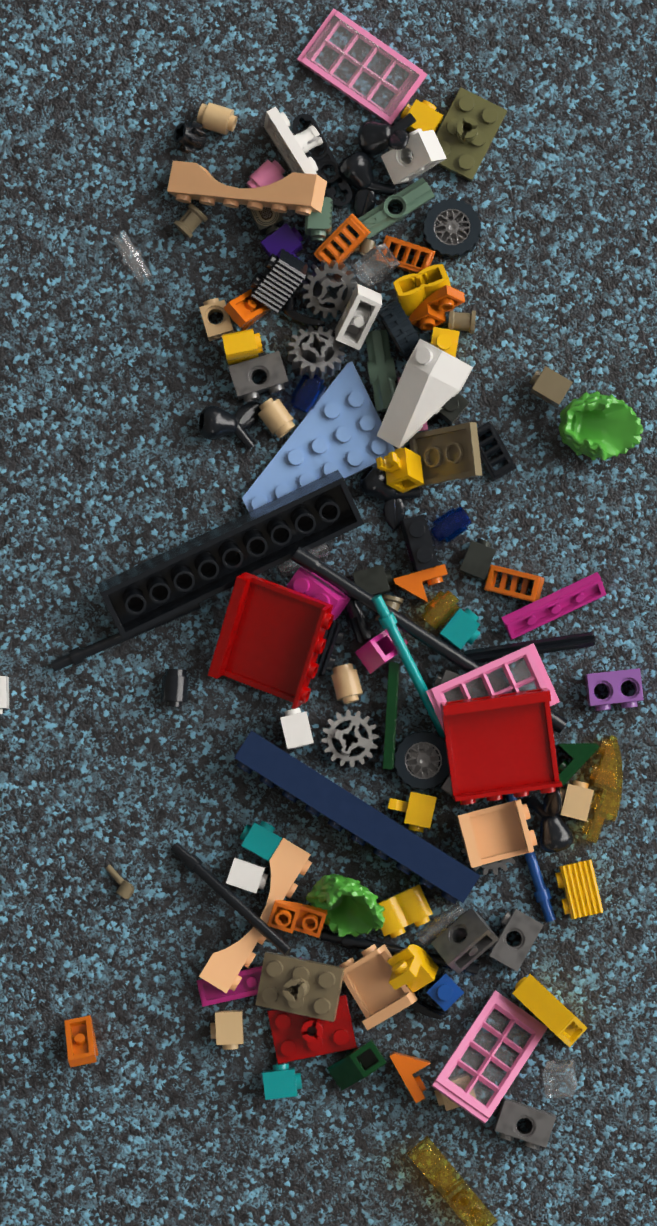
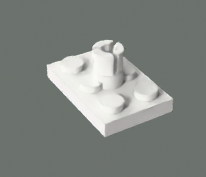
M276 107L267 111L264 128L290 170L296 173L317 174L318 167L312 157L307 158L305 155L312 148L323 144L322 138L317 137L320 135L317 129L311 125L303 132L293 135L289 129L290 122L284 112L279 113Z

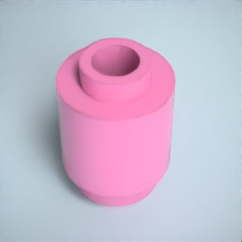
M266 160L249 176L250 180L246 185L248 188L270 185L283 179L284 176L282 174L285 173V170L276 160L273 162Z

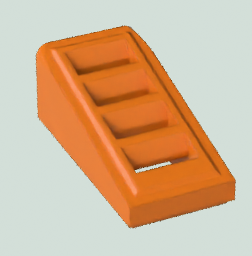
M351 214L313 254L320 262L325 260L328 265H330L332 260H335L339 267L371 232L354 214ZM349 225L359 234L357 238L347 229ZM343 234L352 244L349 245L340 235ZM334 242L343 249V253L334 246Z
M386 235L377 260L409 273L418 274L421 270L431 266L436 251ZM394 244L396 246L392 257H386L390 245ZM400 248H404L405 252L402 260H396ZM410 251L415 252L412 263H406ZM420 255H423L425 258L421 268L417 267Z
M491 564L484 590L533 603L540 599L544 578ZM498 572L503 573L499 588L495 587ZM512 575L510 589L505 590L508 576ZM519 578H524L521 591L517 593L516 589ZM530 580L534 581L531 596L526 595Z

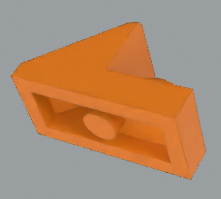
M252 289L231 300L223 308L242 330L248 329L270 310L250 297Z
M445 564L394 578L393 582L394 586L427 604L428 600L423 583L427 582L428 586L444 582L443 577H446L448 573Z
M91 1015L65 1020L67 1055L70 1068L97 1062L98 1049Z
M395 1051L391 1052L389 1056L415 1103L425 1099L423 1092L427 1088L420 1076L414 1078L413 1074L431 1064L430 1061Z

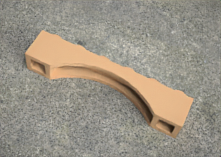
M173 161L167 192L174 195L176 201L182 203H191V200H199L201 204L214 206L215 202H220L230 208L247 205L249 209L262 211L263 207H268L278 213H287L288 209L295 210V213L310 216L311 212L321 213L327 181L317 174L292 172L283 179L267 186L237 188L218 182L207 169L198 163Z
M285 838L282 839L269 860L271 873L270 892L266 906L260 916V919L266 924L268 923L274 901L284 900L285 896L290 899L298 887L294 882L299 873L304 876L312 864L308 860L311 854ZM253 927L238 942L226 949L213 953L199 977L225 993L229 989L235 991L242 979L238 975L243 966L249 968L256 956L252 952L257 943L263 945L266 938Z

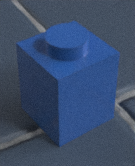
M445 972L425 990L444 1011L464 994V991Z

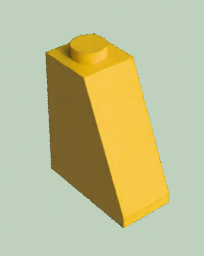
M531 974L527 978L523 977L516 984L515 991L512 994L569 1048L586 1031L587 1027Z

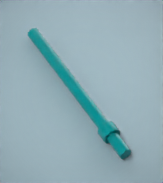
M381 594L376 595L371 600L380 616L378 620L382 628L387 630L439 736L444 738V731L426 693L428 688L396 626L397 620L393 612H389Z

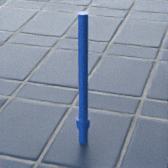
M513 794L505 795L507 802L518 800L517 797H513ZM535 852L526 853L524 856L536 890L534 892L536 902H540L546 922L556 920L550 902L552 896L549 888L545 886Z

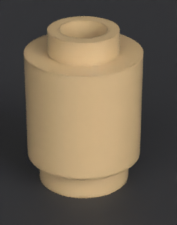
M202 103L198 111L197 122L202 124L204 129L227 135L229 131H234L237 116H234L233 109L213 103L208 105Z
M270 398L259 406L261 409L258 413L259 417L273 435L276 434L278 438L283 437L296 427L293 423L294 418L280 399L274 401Z
M353 663L332 668L333 675H331L337 700H343L344 704L359 701L358 696L362 695L363 691L357 669H354Z

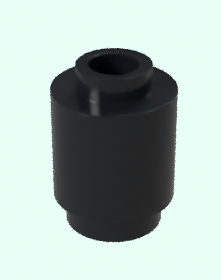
M165 669V675H162L161 701H166V707H182V702H188L189 677H186L187 670Z

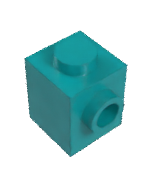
M459 608L439 635L460 651L467 642L472 645L481 632L477 630L481 625L477 622L479 617L468 608L465 611Z
M262 820L260 824L254 822L252 827L247 824L240 839L244 840L241 845L242 847L269 861L280 844L282 837L273 833L276 829L275 827Z
M289 1063L274 1064L272 1070H263L262 1072L265 1100L298 1096V1089H302L301 1073H295V1067H289Z

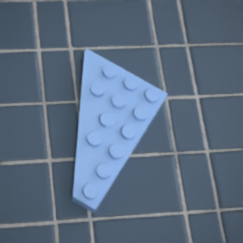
M352 361L346 364L242 497L248 512L336 470L340 472L345 480L368 469L373 464H377L376 458L381 457L384 459V456L388 455L389 452L395 451L393 445L377 437L382 422Z

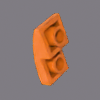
M445 285L427 297L408 319L412 325L421 330H433V327L446 322L445 312L451 311L456 306L465 302L464 293Z
M275 900L267 925L291 934L295 930L319 938L328 910L297 902Z

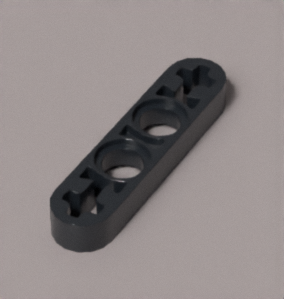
M309 114L296 116L292 124L294 135L304 131L298 130L300 121H304L305 124L310 123L319 132L320 135L317 137L322 138L323 144L321 145L324 147V152L317 157L312 156L309 152L305 153L307 158H313L318 167L316 173L321 178H323L321 170L325 166H332L336 170L334 178L330 180L324 179L327 181L325 194L333 200L334 207L339 209L346 208L352 201L351 188L348 182L339 175L338 163L316 121ZM339 179L342 181V183H338L339 190L342 193L347 192L344 202H341L340 199H334L336 191L333 186L330 189L327 188V186L334 185Z

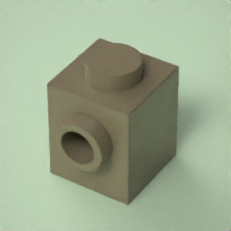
M545 366L542 372L537 370L529 382L533 385L530 392L558 408L573 382Z

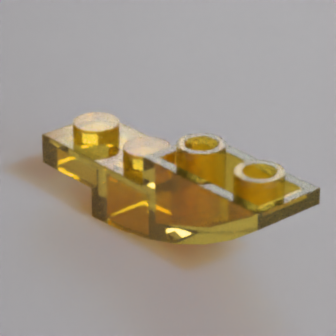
M609 735L607 740L602 739L598 754L602 755L599 765H593L589 779L593 780L591 786L601 789L600 794H594L590 808L594 809L591 819L587 818L582 829V833L586 834L584 840L592 843H597L604 819L615 822L620 806L623 782L622 760L617 738L613 735Z
M428 1136L407 1152L409 1158L437 1189L466 1226H492L497 1222V1219Z

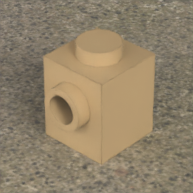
M573 780V784H566L565 789L560 788L562 807L559 815L587 821L594 790L588 789L589 783Z
M243 1010L215 1012V1023H210L211 1039H216V1045H222L223 1050L238 1049V1044L244 1043Z

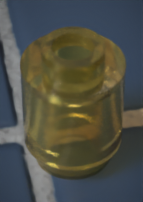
M449 590L445 593L439 591L423 609L425 612L421 617L437 630L440 626L443 627L460 608L457 605L459 599Z

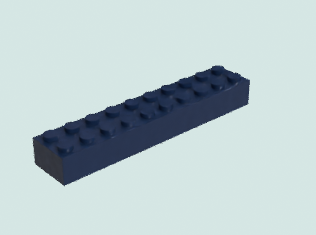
M252 730L234 757L239 761L236 766L249 774L253 770L262 775L259 780L272 789L275 785H278L284 789L282 795L294 803L300 799L307 804L305 810L316 817H319L322 813L330 818L327 824L341 832L345 828L352 832L350 838L360 845L364 846L366 842L375 847L373 853L386 861L389 857L397 861L396 867L408 875L412 871L420 876L418 881L431 890L434 886H437L443 890L441 896L453 904H456L458 900L464 903L480 877L476 872Z

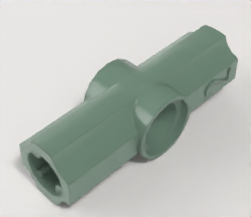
M423 177L396 195L389 196L385 202L358 218L371 232L366 237L367 239H371L394 223L402 221L408 214L435 198L430 186ZM393 203H399L403 210L395 215L391 214L388 208Z
M374 330L368 332L365 339L369 360L367 361L370 385L373 386L376 411L387 412L396 390V370L393 357L391 358L387 330Z

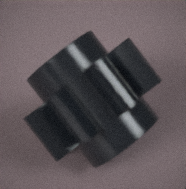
M186 120L185 123L179 124L174 131V141L179 143L177 149L186 154L189 152L195 154V151L201 150L206 143V134L201 131L203 125L193 120L191 122Z

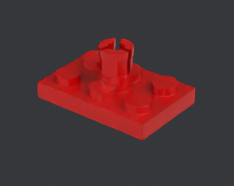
M346 994L340 995L336 1020L334 1022L276 1009L267 1011L278 1064L357 1048Z

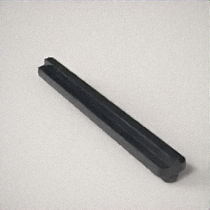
M585 632L466 650L464 655L476 663H484L499 659L533 643L538 654L584 648L595 645V635L593 632Z

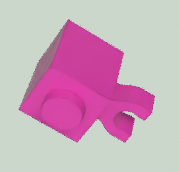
M387 630L375 636L355 652L370 674L398 655Z

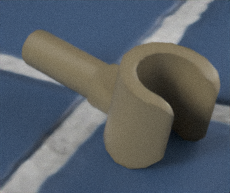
M365 238L354 252L364 256H371L374 253L376 244L373 240ZM340 246L337 247L340 252H344Z
M108 865L105 869L120 884L116 893L124 899H130L135 890L134 886L124 880L111 865Z

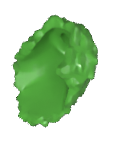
M598 391L592 394L586 392L579 399H573L560 413L561 423L559 424V431L562 442L568 445L577 456L584 454L590 457L592 461L596 460V458L605 461L613 456L618 457L620 453L626 454L629 449L640 444L642 440L640 436L643 433V426L640 424L641 419L637 417L633 409L625 404L623 400H617L612 394L608 396L601 395Z
M336 874L324 875L316 882L312 891L306 896V900L311 903V906L328 910L324 923L329 926L333 933H338L339 937H344L348 934L357 937L359 934H368L373 929L377 931L379 928H382L385 922L382 913L385 909L376 902L378 896L368 891L367 887L360 885L359 880Z

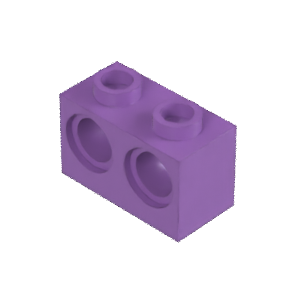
M640 668L585 675L588 707L595 706V711L611 710V704L620 703L622 708L638 707L637 702L644 700ZM628 681L634 685L635 690L632 696L622 694L621 685L623 682ZM602 684L607 687L608 695L605 699H599L595 696L594 689L596 685Z

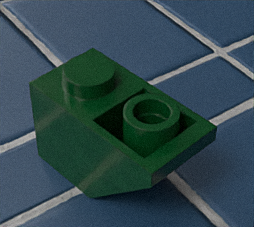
M370 1038L327 1067V1070L342 1091L364 1079L387 1062L372 1038Z

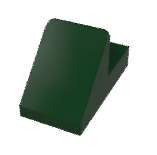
M596 743L557 744L572 759L569 763L564 760L558 766L559 780L562 782V786L598 750L599 745Z

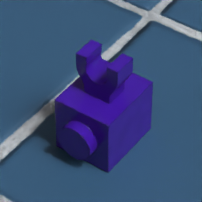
M286 223L261 241V247L269 257L271 254L277 255L281 249L297 257L296 254L302 250L301 241L303 237L295 227L290 229Z

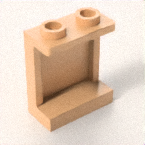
M521 799L457 815L470 868L534 852L533 846L537 845L535 832L528 829L526 820L531 819L527 803L522 804Z
M373 944L361 952L363 957L355 961L352 957L339 965V967L345 968L343 981L366 1018L362 1022L367 1031L418 1000L415 993L406 984L396 990L389 984L392 967L387 960L392 955L385 944L379 948Z

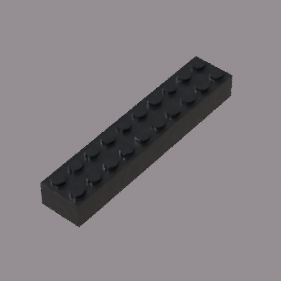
M336 470L97 585L122 639L233 587L236 577L244 572L257 576L290 560L299 546L309 551L364 525V522L343 476Z

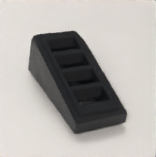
M489 421L478 427V438L487 432L491 435L479 443L481 461L492 480L495 481L515 470L517 467L492 422ZM495 441V447L486 452L483 451V447ZM500 450L502 455L489 462L487 457ZM506 460L507 465L494 471L493 466Z

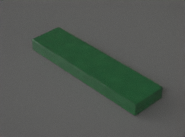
M389 662L383 753V769L387 770L394 768L400 666L398 662Z

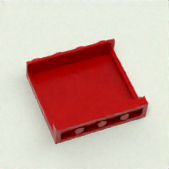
M242 573L235 580L208 676L216 679L226 676L293 703V709L298 708L303 703H306L310 697L311 688H308L310 680L314 679L318 671L319 664L316 663L318 654L323 652L326 645V639L323 637L326 629L328 630L333 622L334 615L331 614L333 605L250 573Z
M548 688L440 703L452 797L455 802L460 801V805L476 803L478 798L486 797L487 801H496L503 799L502 795L513 794V797H524L529 795V791L540 790V793H552L556 791V787H562V782L559 780L549 702L551 701V694Z

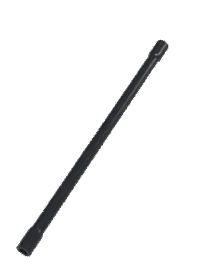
M299 546L291 558L292 561L309 572L315 573L378 614L371 600L374 597L372 594L325 565L319 558ZM386 604L389 612H393L397 620L396 626L466 672L481 667V665ZM492 672L486 674L493 690L498 692L510 686L509 683ZM551 710L553 730L560 733L568 720Z

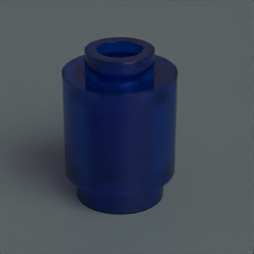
M304 374L291 394L290 404L308 414L310 409H314L326 389L323 385L324 380L320 379L316 374L313 379Z
M459 506L456 509L451 508L432 521L434 527L431 528V531L439 542L443 540L447 544L468 530L467 526L472 524L463 508Z

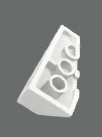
M419 339L407 361L377 437L399 449L402 448L423 427V424L434 414H437L447 401L461 391L473 367L434 345Z

